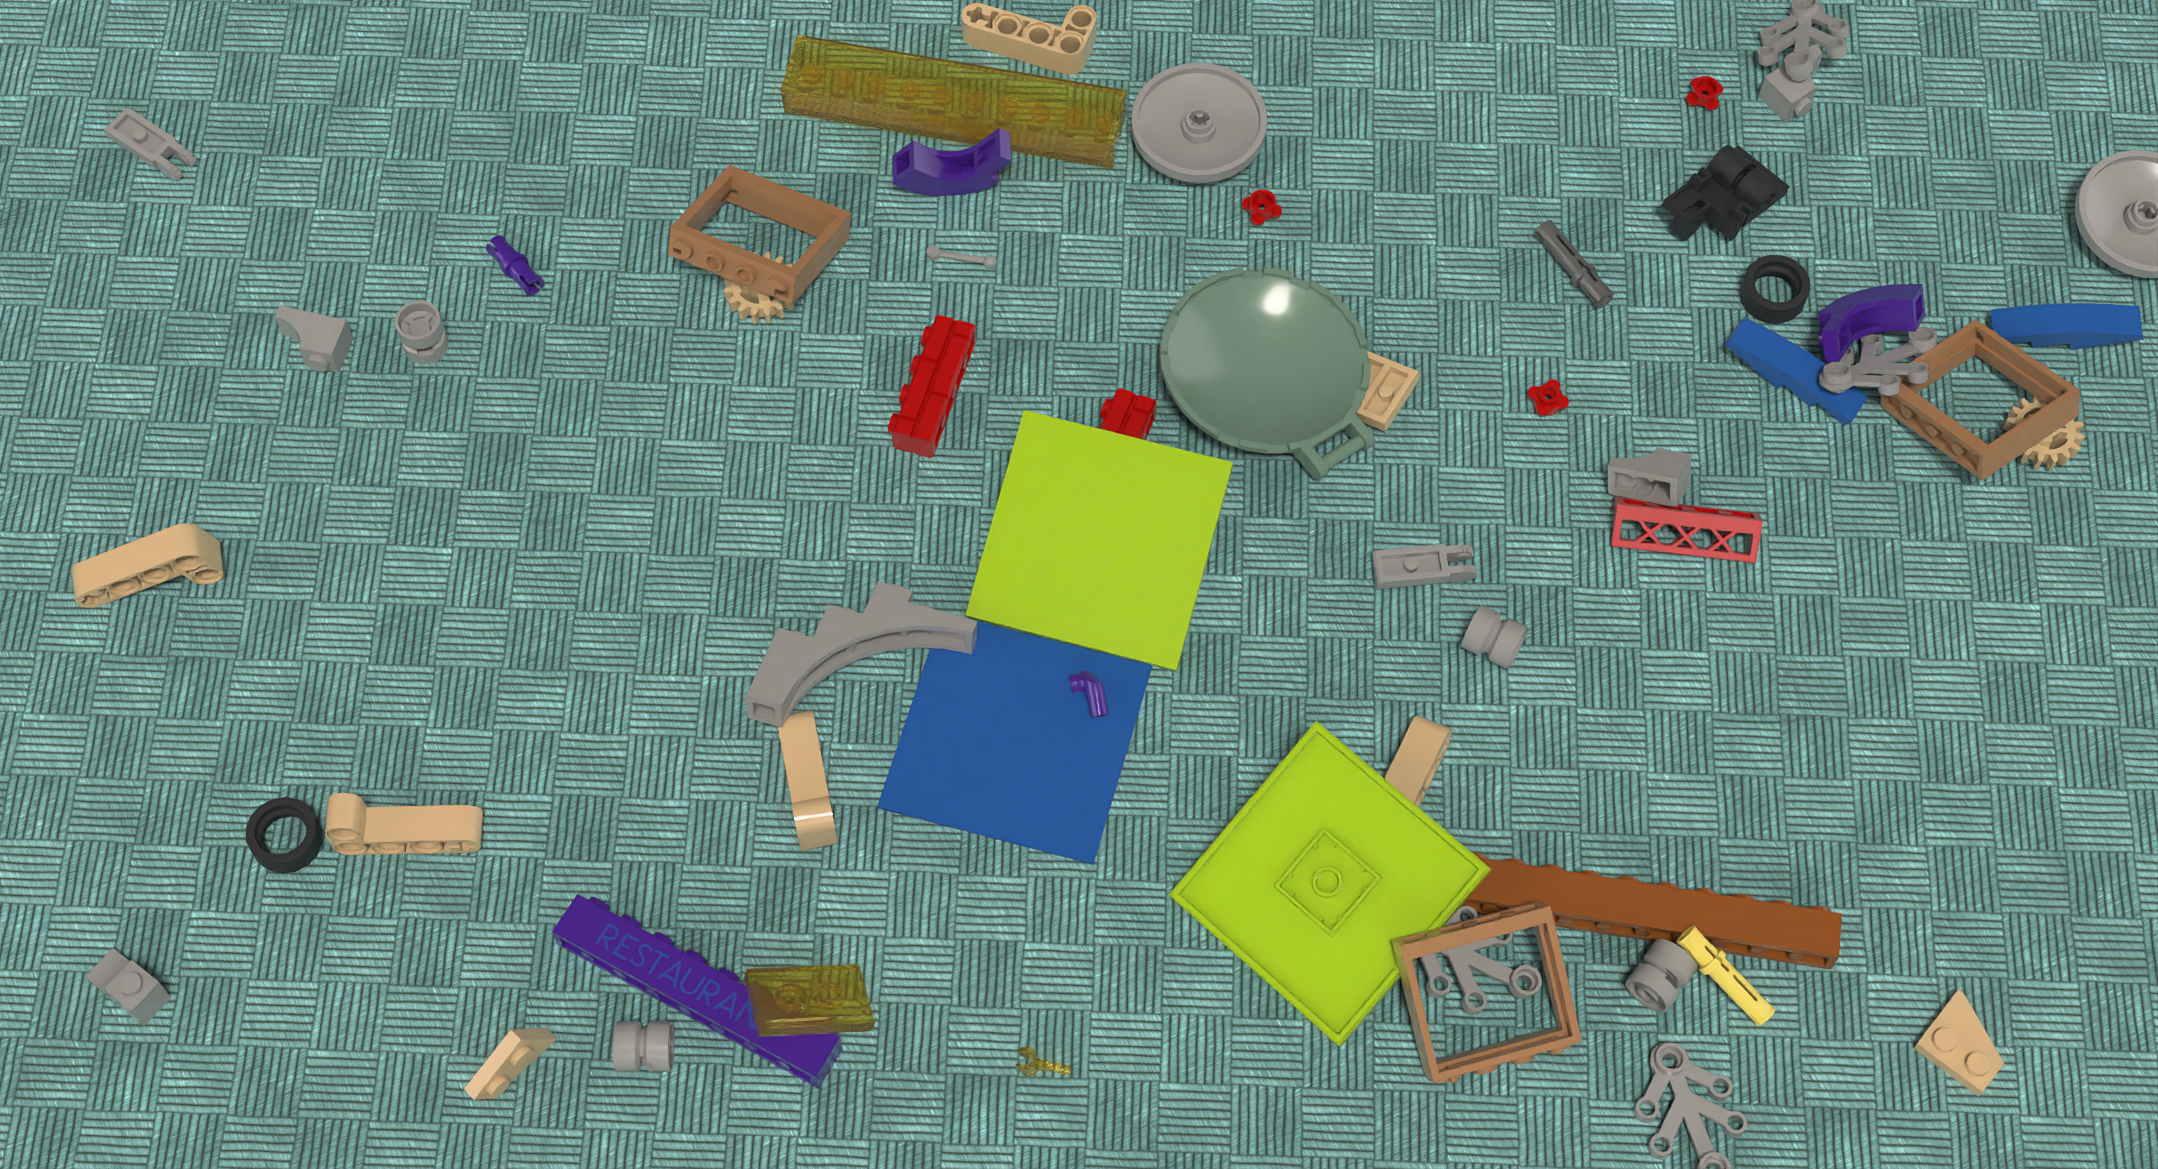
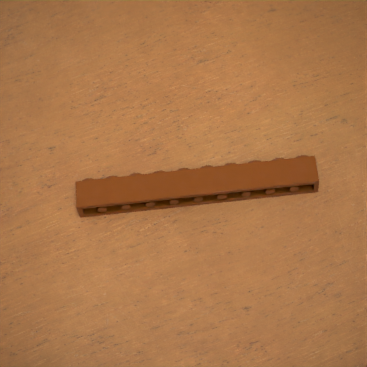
M1472 852L1492 869L1462 905L1474 908L1478 915H1487L1540 900L1551 906L1555 927L1655 942L1657 939H1665L1677 944L1676 940L1690 926L1695 925L1700 933L1716 949L1721 948L1727 954L1830 970L1839 958L1842 913L1831 912L1829 908L1824 906L1797 907L1785 900L1765 902L1754 900L1752 896L1747 894L1726 896L1716 894L1714 890L1708 888L1681 889L1669 882L1649 884L1640 882L1637 878L1631 876L1610 878L1604 877L1599 872L1592 870H1583L1578 873L1565 871L1562 867L1554 864H1545L1541 867L1527 865L1520 859L1494 860L1488 859L1484 854Z

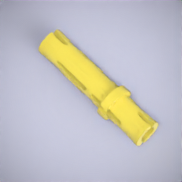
M1695 925L1690 926L1678 937L1676 943L1693 957L1699 965L1698 970L1703 975L1708 974L1754 1021L1756 1026L1764 1024L1774 1014L1775 1008L1725 958L1726 953L1721 948L1716 949L1700 933Z

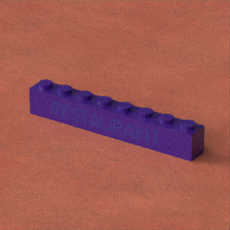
M579 894L576 895L552 931L557 945L819 1089L843 1050L841 1039L838 1037L839 1033L836 1029L821 1021L816 1025L805 1019L806 1015L794 1005L786 1003L785 1006L774 1002L771 994L759 986L753 985L752 988L741 984L739 977L726 968L720 967L719 970L710 967L706 964L707 960L697 952L688 949L685 953L674 947V942L664 934L655 932L652 935L641 929L642 925L633 917L623 914L621 917L609 911L610 907L600 899L591 896L588 900Z

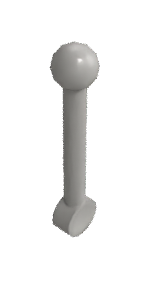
M935 245L929 246L926 250L927 257L930 260H937L941 257L984 264L987 268H993L997 264V260L993 255L979 257L940 251L939 247Z

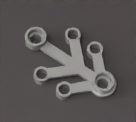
M1794 0L1789 12L1790 16L1772 27L1764 28L1760 32L1762 47L1757 51L1759 63L1763 66H1770L1779 61V52L1795 43L1794 52L1784 58L1787 75L1792 80L1802 81L1809 78L1813 70L1812 55L1809 53L1810 41L1825 47L1829 58L1837 59L1847 54V45L1844 38L1849 35L1848 22L1844 19H1836L1825 14L1823 6L1818 0ZM1815 23L1828 28L1829 34L1812 27V24ZM1797 25L1796 29L1781 37L1782 33Z
M1918 327L1916 332L1909 331L1907 344L1878 356L1876 355L1882 352V337L1877 334L1861 337L1862 353L1860 362L1851 366L1854 363V349L1849 347L1840 362H1831L1823 367V372L1819 376V383L1834 393L1844 392L1852 386L1878 387V392L1887 396L1896 395L1900 392V377L1897 375H1906V379L1910 383H1924L1928 380L1929 367L1927 364L1922 362H1895L1912 355L1919 357L1937 345V332L1932 328ZM1873 373V374H1884V375L1877 376V375H1865V374Z
M1462 906L1446 925L1461 922V913L1467 914L1470 919L1478 917V914L1474 908ZM1513 932L1505 934L1506 940H1499L1497 937L1437 952L1446 956L1464 994L1461 1005L1466 1013L1470 1015L1479 1014L1487 1005V997L1483 991L1479 990L1470 968L1508 985L1510 992L1520 999L1531 998L1541 988L1542 978L1534 967L1522 965L1513 970L1475 952L1490 946L1497 948L1505 947L1512 940ZM1435 953L1419 957L1428 976L1426 983L1428 994L1434 998H1443L1452 988L1450 977L1442 973ZM1517 979L1526 981L1528 990L1519 988ZM1440 980L1443 982L1445 990H1437L1433 985V981ZM1469 996L1476 997L1480 1002V1007H1473L1469 1003Z
M1673 1042L1659 1044L1654 1048L1650 1056V1067L1655 1075L1645 1096L1637 1101L1634 1107V1115L1642 1123L1653 1122L1660 1109L1658 1101L1668 1082L1675 1099L1659 1133L1655 1134L1648 1144L1650 1155L1658 1160H1664L1670 1156L1674 1148L1673 1139L1684 1119L1700 1160L1697 1169H1706L1710 1166L1716 1169H1731V1164L1727 1157L1721 1153L1714 1152L1700 1115L1721 1125L1723 1132L1731 1138L1740 1137L1744 1133L1748 1125L1747 1119L1741 1112H1730L1692 1093L1686 1079L1706 1087L1708 1095L1715 1101H1724L1730 1096L1733 1090L1731 1080L1727 1076L1714 1075L1690 1063L1689 1056L1682 1046ZM1662 1059H1673L1676 1067L1667 1068L1663 1064ZM1722 1083L1726 1087V1092H1716L1713 1084ZM1643 1104L1651 1106L1653 1114H1643L1640 1106ZM1728 1120H1738L1741 1124V1129L1734 1130L1730 1128ZM1663 1141L1666 1143L1668 1150L1665 1152L1658 1151L1654 1146V1142Z

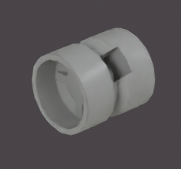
M423 300L412 301L402 306L395 316L394 324L406 356L412 362L418 364L437 362L446 354L449 346V340L438 309L432 303Z
M1481 605L1468 626L1461 647L1477 655L1487 652L1489 661L1508 670L1524 642L1528 627L1511 618L1502 622L1499 613Z
M1657 939L1643 958L1644 963L1637 965L1625 984L1631 995L1640 1003L1656 1012L1665 1013L1668 1012L1679 996V988L1687 985L1697 971L1698 966L1693 957L1677 944L1669 940Z
M639 1021L616 1022L613 1038V1062L616 1072H638L642 1066H646L649 1072L672 1071L675 1051L674 1025L672 1021H650L646 1027H643Z

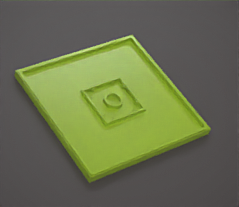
M1024 410L965 616L969 619L1177 672L1233 469V462Z
M1315 721L1170 892L1169 896L1331 1040L1342 1047L1401 978L1392 940L1445 926L1492 869L1325 727Z

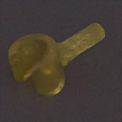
M1022 1047L1018 1050L1020 1056L1032 1058V1062L1028 1065L1015 1064L1022 1075L1032 1076L1039 1070L1070 1076L1071 1066L1039 1059L1035 1051L1029 1047Z

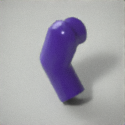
M1089 671L1071 674L1069 676L1071 692L1079 693L1084 691L1087 695L1091 718L1109 715L1103 684Z

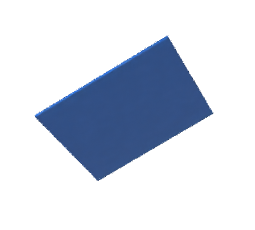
M977 621V643L972 654L930 648L877 808L1094 865L1153 666ZM1089 671L1103 684L1109 715L1091 718L1087 695L1084 691L1079 693L1071 692L1069 676L1071 674Z

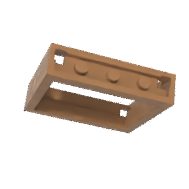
M729 165L670 227L668 255L793 304L848 241L852 213ZM727 201L818 238L790 268L699 230Z
M1976 319L1910 362H1922L1928 365L1929 373L1926 382L1914 384L1907 381L1906 375H1897L1900 377V392L1891 396L1880 394L1881 408L1981 480H1984L2079 416V389L2074 387L2071 382L2052 372L2045 364L2039 363L2027 355L2020 347L2005 340L1995 330L1989 329ZM1974 355L2047 404L1990 444L1985 443L1917 394Z
M1539 900L1392 940L1423 1073L1432 1082L1437 1081L1439 1084L1450 1081L1454 1083L1460 1080V1075L1473 1071L1478 1075L1491 1073L1497 1070L1498 1064L1509 1061L1512 1064L1527 1063L1534 1060L1535 1054L1546 1051L1549 1054L1563 1053V1049L1571 1048V1044L1582 1042L1550 905ZM1534 927L1557 1026L1436 1059L1412 959Z

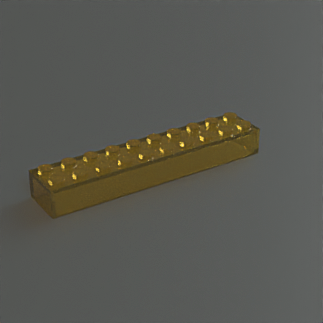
M803 35L796 36L781 86L785 113L976 145L998 128L1010 132V148L1013 152L1107 168L1114 167L1127 105V90Z

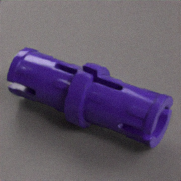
M502 235L493 237L490 242L493 243L496 249L491 244H487L486 250L502 266L501 270L505 276L513 278L525 294H536L540 289L533 282L542 287L544 281L528 265L526 256L516 252Z

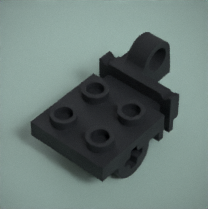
M1726 145L1716 153L1706 169L1702 167L1697 174H1692L1689 182L1664 199L1661 206L1674 215L1670 230L1683 241L1688 240L1705 220L1723 235H1726L1729 240H1733L1741 226H1746L1783 198L1790 186L1739 145L1735 148Z

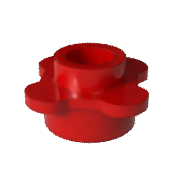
M1709 76L1692 79L1690 84L1692 87L1691 93L1686 96L1687 103L1692 106L1706 107L1710 111L1716 110L1719 106L1717 99L1723 93V86L1716 79Z
M1257 190L1250 197L1244 198L1242 202L1243 209L1248 210L1251 215V222L1255 225H1262L1265 220L1279 218L1282 214V207L1276 205V197L1269 190Z
M1550 379L1546 384L1539 387L1531 386L1528 390V397L1533 400V407L1541 416H1552L1560 409H1566L1569 405V399L1563 396L1560 390L1561 385L1557 380ZM1545 396H1551L1552 399H1546Z

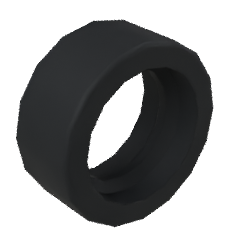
M1767 255L1758 258L1748 267L1740 288L1741 301L1746 311L1758 320L1776 324L1788 322L1802 312L1810 292V278L1805 268L1794 259L1783 255ZM1766 276L1784 279L1792 285L1795 291L1794 299L1787 302H1773L1765 299L1756 290L1755 283L1757 279Z
M289 797L275 798L260 805L250 816L246 826V843L257 862L267 870L281 874L296 872L308 866L318 855L323 843L322 828L311 808L301 800ZM285 817H296L303 821L306 826V835L297 848L282 854L270 853L265 849L262 837L265 830L273 822Z

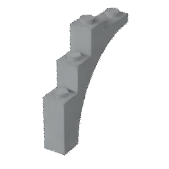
M878 581L863 614L855 612L850 608H840L828 604L813 637L806 636L799 631L777 629L746 694L747 718L782 728L794 707L812 687L834 671L859 659L882 652L909 648H936L972 654L977 643V621L963 615H953L939 611L928 605L912 603V590L905 589L897 584H887Z

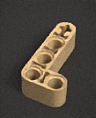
M981 3L967 5L961 14L962 36L968 45L1069 75L1077 74L1085 67L1097 36V16L1095 11L1087 5H1077L1071 8L1061 27Z
M184 523L171 526L81 561L72 567L75 603L85 608L102 606L180 575L197 584L216 583L224 577L220 542L200 527Z
M813 710L792 713L782 728L778 727L800 850L804 851L838 844Z
M1418 715L1415 716L1385 776L1389 783L1418 807L1447 750L1452 735V728Z
M335 793L328 797L325 836L333 850L344 855L469 853L481 849L483 810L471 805L366 807L360 796L350 793Z

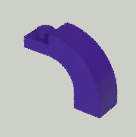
M998 128L976 145L959 151H940L913 140L892 156L893 185L914 193L929 196L966 195L989 188L1000 181L999 169L1011 162L1010 132Z
M1893 284L1867 288L1845 295L1827 305L1819 313L1821 328L1819 332V346L1824 348L1825 362H1840L1854 341L1869 334L1884 331L1916 332L1926 316L1923 284Z

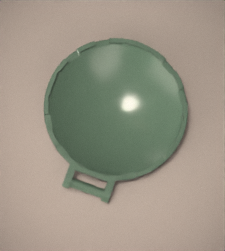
M1243 267L1235 268L1202 280L1187 291L1174 306L1164 326L1160 344V363L1167 389L1177 406L1191 422L1213 438L1239 449L1259 453L1280 454L1292 452L1316 480L1327 475L1328 469L1358 450L1365 451L1375 444L1373 434L1356 415L1364 400L1370 380L1371 363H1369L1366 349L1367 341L1358 321L1338 297L1315 281H1312L1310 284L1302 279L1291 276V271L1278 268L1264 267L1263 270L1243 271ZM1345 430L1351 439L1322 457L1314 450L1320 444Z

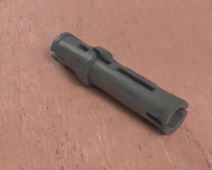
M1547 220L1538 226L1535 236L1539 238L1572 277L1571 282L1575 287L1581 288L1597 308L1607 305L1613 299L1614 293L1600 279L1596 267L1593 264H1588L1552 220Z

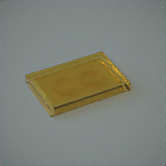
M859 964L746 969L744 980L758 1037L873 1031L875 1020Z

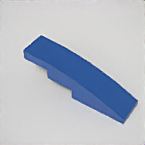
M2062 303L1991 310L1992 330H1995L1998 335L2011 344L2031 341L2032 347L2038 348L2069 343L2070 350L2143 340L2140 306Z
M1746 317L1741 319L1725 343L1728 348L1778 389L1785 385L1810 407L1817 403L1820 404L1844 426L1853 421L1868 397L1856 386H1852L1841 393L1830 392L1819 383V376L1826 365L1824 362L1781 335Z

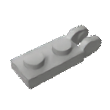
M129 107L123 110L104 129L108 138L153 168H159L164 175L176 182L183 175L177 166L167 160L171 154H174L179 161L189 167H192L197 162L195 156L180 145L174 137Z
M1437 544L1375 550L1372 552V562L1377 589L1448 583L1449 580L1452 582L1470 581L1477 576L1476 566L1474 567L1471 564L1448 566V561L1458 562L1472 558L1474 556L1472 546L1467 544L1451 546Z

